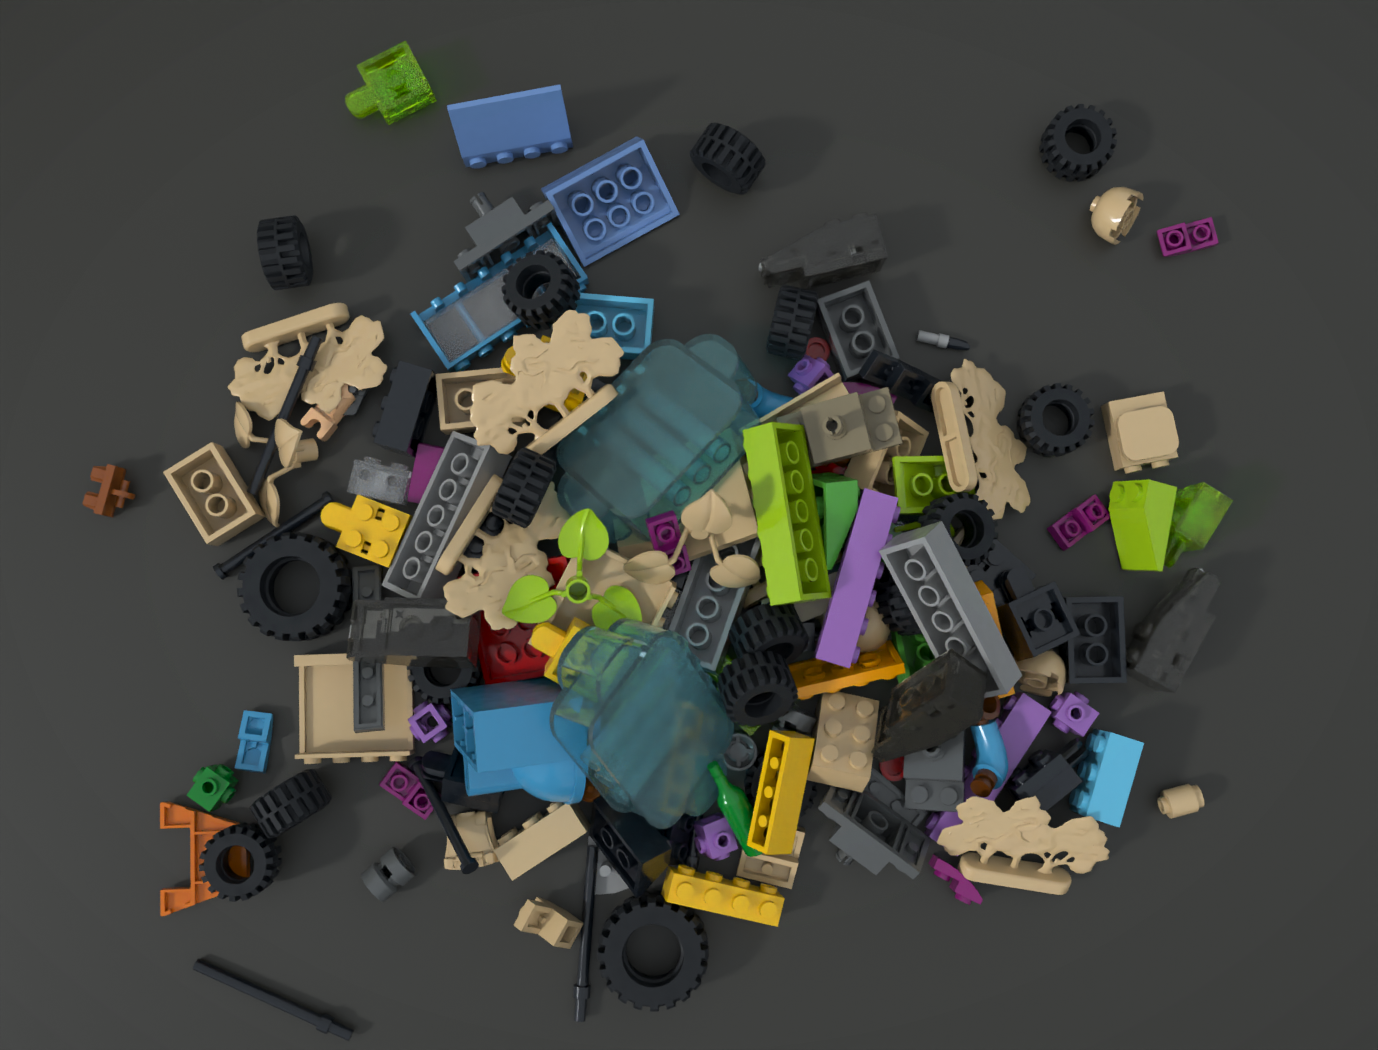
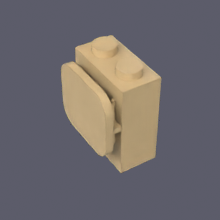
M1164 391L1110 401L1101 406L1115 471L1124 469L1125 474L1142 471L1141 466L1148 464L1152 465V469L1169 466V460L1178 457V434L1173 413L1167 408Z

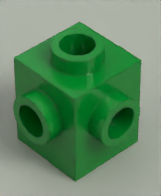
M215 764L206 768L202 767L194 776L193 782L195 784L186 796L211 812L219 809L223 803L227 804L237 791L234 787L239 780L232 776L234 772L223 764Z

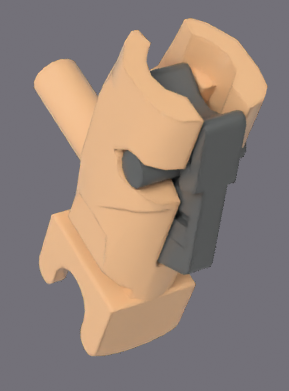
M345 383L341 388L342 400L330 414L319 409L317 404L314 408L311 407L301 419L300 424L306 428H311L315 423L320 422L321 428L317 433V437L324 442L327 441L338 428L337 424L345 415L355 416L369 388L359 390L355 386Z

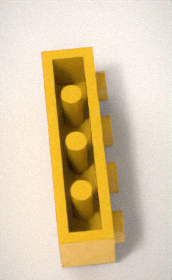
M769 731L747 846L766 855L792 854L815 741L814 738L795 731Z
M678 865V868L668 866L661 892L666 902L776 927H778L785 900L777 891L778 888L772 885L761 883L760 886L751 885L750 881L738 877L729 880L723 878V875L712 871H706V874L695 872L694 868L686 865Z

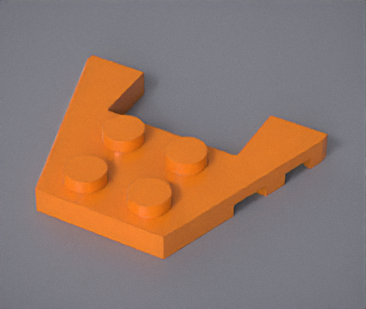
M160 802V829L190 828L191 887L163 888L160 890V916L172 914L218 896L219 892L211 893L208 890L211 886L208 881L203 883L201 877L205 876V872L199 871V865L204 863V860L200 859L201 852L207 849L204 845L208 840L213 839V835L232 825H237L239 822L173 802ZM232 846L228 855L230 868L239 876L250 877V851L242 846Z

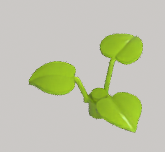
M589 508L573 514L565 522L559 533L558 545L561 554L567 558L577 557L576 575L567 580L565 590L554 589L549 591V585L544 578L536 575H526L519 578L512 585L502 608V614L514 621L540 623L551 618L556 612L557 604L552 597L553 595L567 596L571 602L576 604L583 603L587 599H596L599 602L592 608V619L600 631L618 635L640 633L642 628L641 610L630 590L622 586L612 585L606 589L604 596L590 593L588 580L582 576L583 558L589 561L597 560L606 552L609 545V536L605 526L593 510Z

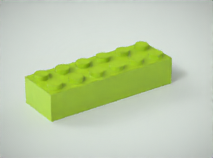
M770 422L744 429L743 447L747 455L748 477L752 486V503L756 511L757 534L761 543L762 565L765 569L766 591L770 599V605L804 603L832 598L804 425Z

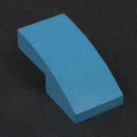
M244 710L238 739L241 741L235 769L266 774L272 738L273 714Z

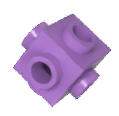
M805 354L788 376L795 383L793 389L801 395L834 374L830 370V365L822 358L817 357V359H814Z
M1076 691L1073 694L1063 692L1062 695L1055 696L1049 706L1052 712L1050 717L1055 720L1053 725L1066 734L1071 731L1075 735L1084 737L1099 712L1087 705L1089 700Z
M428 701L414 708L412 711L415 714L407 719L411 724L409 728L417 740H422L423 743L430 740L437 743L449 734L447 728L453 725L450 721L452 714L445 704H429ZM431 716L438 722L436 726L430 725L429 718Z
M717 812L695 821L694 829L697 837L694 838L700 854L719 861L729 857L730 852L738 849L737 838L723 814Z

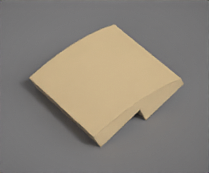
M797 826L792 854L766 855L763 853L750 857L741 849L736 876L792 889L799 864L798 858L805 836V828Z

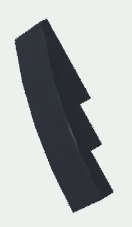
M873 350L859 371L862 378L888 387L890 393L909 399L914 406L934 413L931 392L934 385L941 382V380L901 360ZM968 397V398L965 400V401L967 402V404L969 403V401L971 400V398Z

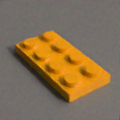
M891 640L886 641L877 650L867 653L860 652L856 664L851 663L850 668L815 658L788 664L798 690V699L806 700L824 692L835 693L845 687L865 686L869 682L879 679H894L898 675L906 673L904 662Z

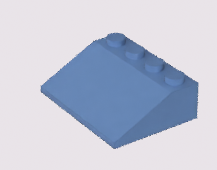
M560 84L447 105L461 157L466 167L478 169L485 167L487 163L498 162L505 164L512 162L514 158L525 156V158L532 159L539 157L541 153L552 151V153L559 154L566 152L568 148H573Z
M637 136L541 188L546 200L549 199L555 208L559 224L583 267L680 215L644 140Z

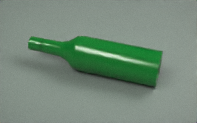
M717 761L710 762L707 768L718 787V806L743 851L750 857L763 854L747 846L754 809L746 794L739 786H735L728 781Z

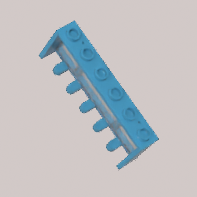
M551 222L546 225L548 231L535 239L533 236L528 237L524 240L525 246L512 254L510 251L505 252L500 257L502 261L489 269L486 266L482 267L477 271L479 276L466 284L459 282L454 286L455 291L442 300L440 297L433 299L430 302L432 306L419 315L416 311L410 313L450 373L466 370L471 365V360L477 356L483 358L489 355L494 350V345L500 341L504 343L510 341L518 334L516 331L525 326L507 307L508 305L503 300L504 294L501 292V286L505 285L502 281L503 277L509 274L507 269L510 265L514 266L517 263V258H525L528 252L536 254L537 250H543L545 254L548 251L552 252L555 256H559L576 276V280L580 285V289L577 291L583 293L587 289L586 285L589 284L587 275ZM550 282L539 286L534 292L532 299L545 293Z

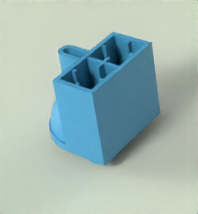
M547 677L450 689L454 746L463 755L465 787L468 796L524 789L534 797L550 802H563L569 805L579 803L582 800L586 784L585 739L594 738L597 732L596 714L591 702L582 703V698L576 693Z

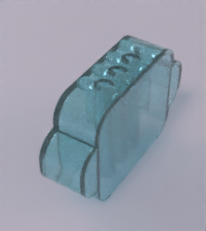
M715 334L699 335L688 341L685 345L674 339H662L650 344L611 384L619 394L559 442L557 459L560 466L566 472L558 485V501L571 516L580 510L592 509L608 532L609 544L625 540L632 533L641 540L651 541L645 519L671 510L676 514L679 525L682 522L681 513L683 509L704 496L710 489H713L746 453L743 447V430L761 425L759 416L751 406L757 395L756 379L733 345Z
M631 618L617 620L608 630L596 626L585 627L578 631L570 640L558 661L557 678L562 690L556 697L550 712L549 721L553 736L614 810L621 813L633 812L641 815L650 825L658 829L671 827L681 818L683 813L690 816H699L705 813L712 806L719 793L707 765L712 761H717L725 776L727 775L724 753L729 747L734 733V723L727 716L721 695L712 683L713 679L701 667V661L688 647V641L675 631Z

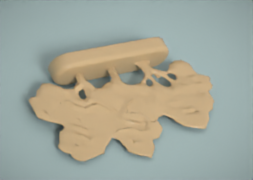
M333 303L245 332L241 339L246 351L261 352L268 349V352L260 361H255L253 358L248 357L239 359L234 366L235 379L228 385V389L231 391V395L240 397L241 403L247 410L255 411L258 416L268 421L272 420L281 410L299 367L296 365L300 355L305 353L309 343L306 340V336L327 330L326 340L321 343L314 359L317 362L313 372L309 371L301 390V399L311 405L318 404L319 409L330 414L342 400L341 388L345 383L362 390L377 387L383 381L387 365L379 357L372 356L373 350L384 339L381 321L373 322L370 318L360 315L354 319L347 330L341 332L334 327L345 324L349 320L348 307L344 303ZM336 337L342 338V344L337 343ZM299 339L301 349L297 355L284 357L278 353L277 347L279 345ZM272 357L274 358V367L269 374H265L266 362L270 363ZM278 358L284 361V365L278 364ZM260 364L261 368L259 372H256L255 366Z
M576 310L566 311L553 324V332L549 343H543L534 334L514 336L513 349L516 355L511 359L510 370L516 376L515 382L511 385L490 380L473 385L471 396L473 405L470 409V421L477 428L474 433L477 445H491L498 453L509 454L514 451L517 445L518 434L533 433L535 439L526 448L541 455L619 394L611 384L604 385L595 393L591 386L593 379L598 376L612 377L619 373L621 365L619 358L624 355V351L612 337L592 339L590 337L592 332L590 316L585 313H578ZM581 372H585L587 375L585 382L580 376ZM575 388L585 393L588 398L569 412L564 406V401L567 399L570 390ZM548 404L555 405L563 418L549 429L542 428L537 423L539 410ZM530 410L534 413L533 419L528 416ZM514 417H522L530 423V426L524 423L520 427L511 421ZM513 428L517 432L512 435L509 433L508 429Z
M964 359L961 368H954L952 370V382H938L934 385L931 392V401L949 484L956 492H969L975 488L978 480L979 488L976 493L979 496L978 501L985 500L988 503L986 508L992 509L995 513L992 516L993 520L1002 519L1006 502L1013 509L1023 513L1026 506L1030 504V495L1026 482L1014 468L1016 464L1024 462L1027 447L1021 440L1015 439L1014 433L1008 426H1000L996 419L999 412L1004 408L1006 391L997 381L993 380L991 374L984 368H976L972 361ZM963 388H967L968 392L966 394H963ZM972 396L974 403L970 408H966L964 406L967 405L965 400ZM972 411L974 417H971L968 412ZM965 415L971 420L973 425V435L969 437ZM972 450L974 451L975 455L977 456V462H976V463H975V461H974V456H973ZM979 472L985 473L987 477L982 478Z
M496 474L491 477L436 565L435 570L444 575H449L458 562L463 563L465 568V574L461 578L449 581L443 587L444 597L448 601L445 605L446 610L461 618L483 610L484 617L490 624L491 629H511L517 625L518 621L504 616L502 608L512 585L519 578L526 575H536L544 578L549 587L555 585L552 574L546 569L549 564L547 555L538 550L537 544L540 540L557 539L563 525L571 516L567 512L564 496L554 491L555 484L553 481L550 482L536 515L528 527L523 528L514 523L509 524L507 520L503 519L504 528L497 536H491L479 529L489 512H492L493 502L503 481V478ZM475 535L483 539L484 545L480 558H467L463 555ZM472 568L479 572V576H474L471 573Z
M977 796L970 797L966 802L956 806L958 817L963 823L944 828L937 841V844L944 846L945 851L949 855L963 854L958 863V871L968 880L1055 895L1066 894L1072 882L1070 874L1058 865L1067 864L1070 870L1075 873L1084 874L1090 872L1096 862L1108 860L1110 852L1104 847L1108 838L1099 829V824L1093 817L1087 816L1071 819L1062 826L1051 828L1048 825L1051 816L1045 810L1040 809L1041 804L1036 796L1016 801L1014 806L1006 812H1002L994 801ZM982 843L987 844L986 850L981 849ZM997 851H1002L1012 858L994 856L993 854ZM1062 851L1068 852V855L1062 860L1056 858L1054 862L1051 861L1056 854ZM1045 852H1048V853L1051 854L1049 858H1046V857H1045V855H1044ZM1030 853L1037 854L1043 858L1045 863L1021 860V857ZM1069 858H1075L1073 862H1067Z

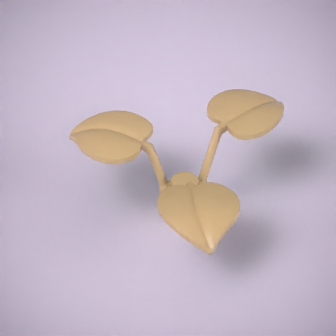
M236 402L234 428L239 444L243 448H249L250 441L267 443L269 438L256 437L252 433V420L247 409L241 402ZM277 419L275 424V441L279 447L280 461L285 468L271 474L267 479L264 478L258 493L261 509L268 521L275 527L280 526L278 524L280 500L277 489L273 484L274 480L294 468H300L301 462L318 459L316 441L313 438L300 440L303 431L293 427L285 419Z
M710 489L704 496L683 509L681 513V521L684 524L683 533L671 558L668 559L666 553L662 551H648L633 557L623 566L625 573L647 584L665 583L674 577L675 568L672 564L677 561L688 534H691L697 540L709 537L714 559L718 564L710 569V576L719 585L728 588H742L752 585L761 579L760 567L753 558L741 554L730 555L724 560L720 558L714 534L723 533L731 527L732 515L724 500L713 489Z

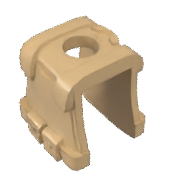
M481 810L450 815L471 857L476 858L479 867L499 861L493 851L499 843L496 839L491 812ZM447 836L444 867L449 870H461V862Z

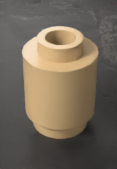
M1185 784L1161 791L1160 797L1157 798L1161 813L1163 815L1167 814L1170 819L1198 812L1199 808L1204 807L1203 794L1197 785Z

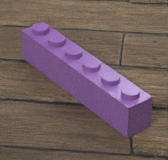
M866 488L860 492L858 510L850 527L832 589V598H830L813 658L845 668H850L851 663L856 664L860 653V647L856 646L859 635L864 636L869 619L864 618L867 607L872 608L877 593L876 590H873L875 579L881 578L885 563L881 562L882 556L879 550L892 539L893 535L889 534L891 523L897 522L901 507L896 506L898 502L897 497Z
M1016 692L1015 695L1008 696L1002 706L1005 710L999 719L997 717L994 718L1006 748L1008 773L1001 787L992 790L988 797L981 798L991 801L996 799L1052 713L1022 692ZM975 748L971 754L974 756L968 766L965 765L964 802L970 797L977 796L970 787L974 779L972 771L976 763ZM938 811L937 814L933 812L925 823L927 829L924 833L937 842L944 828L962 824L963 821L959 819L958 812Z

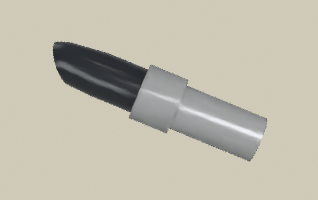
M919 330L916 341L933 344L944 349L951 348L966 351L970 349L968 342L941 333L935 334Z

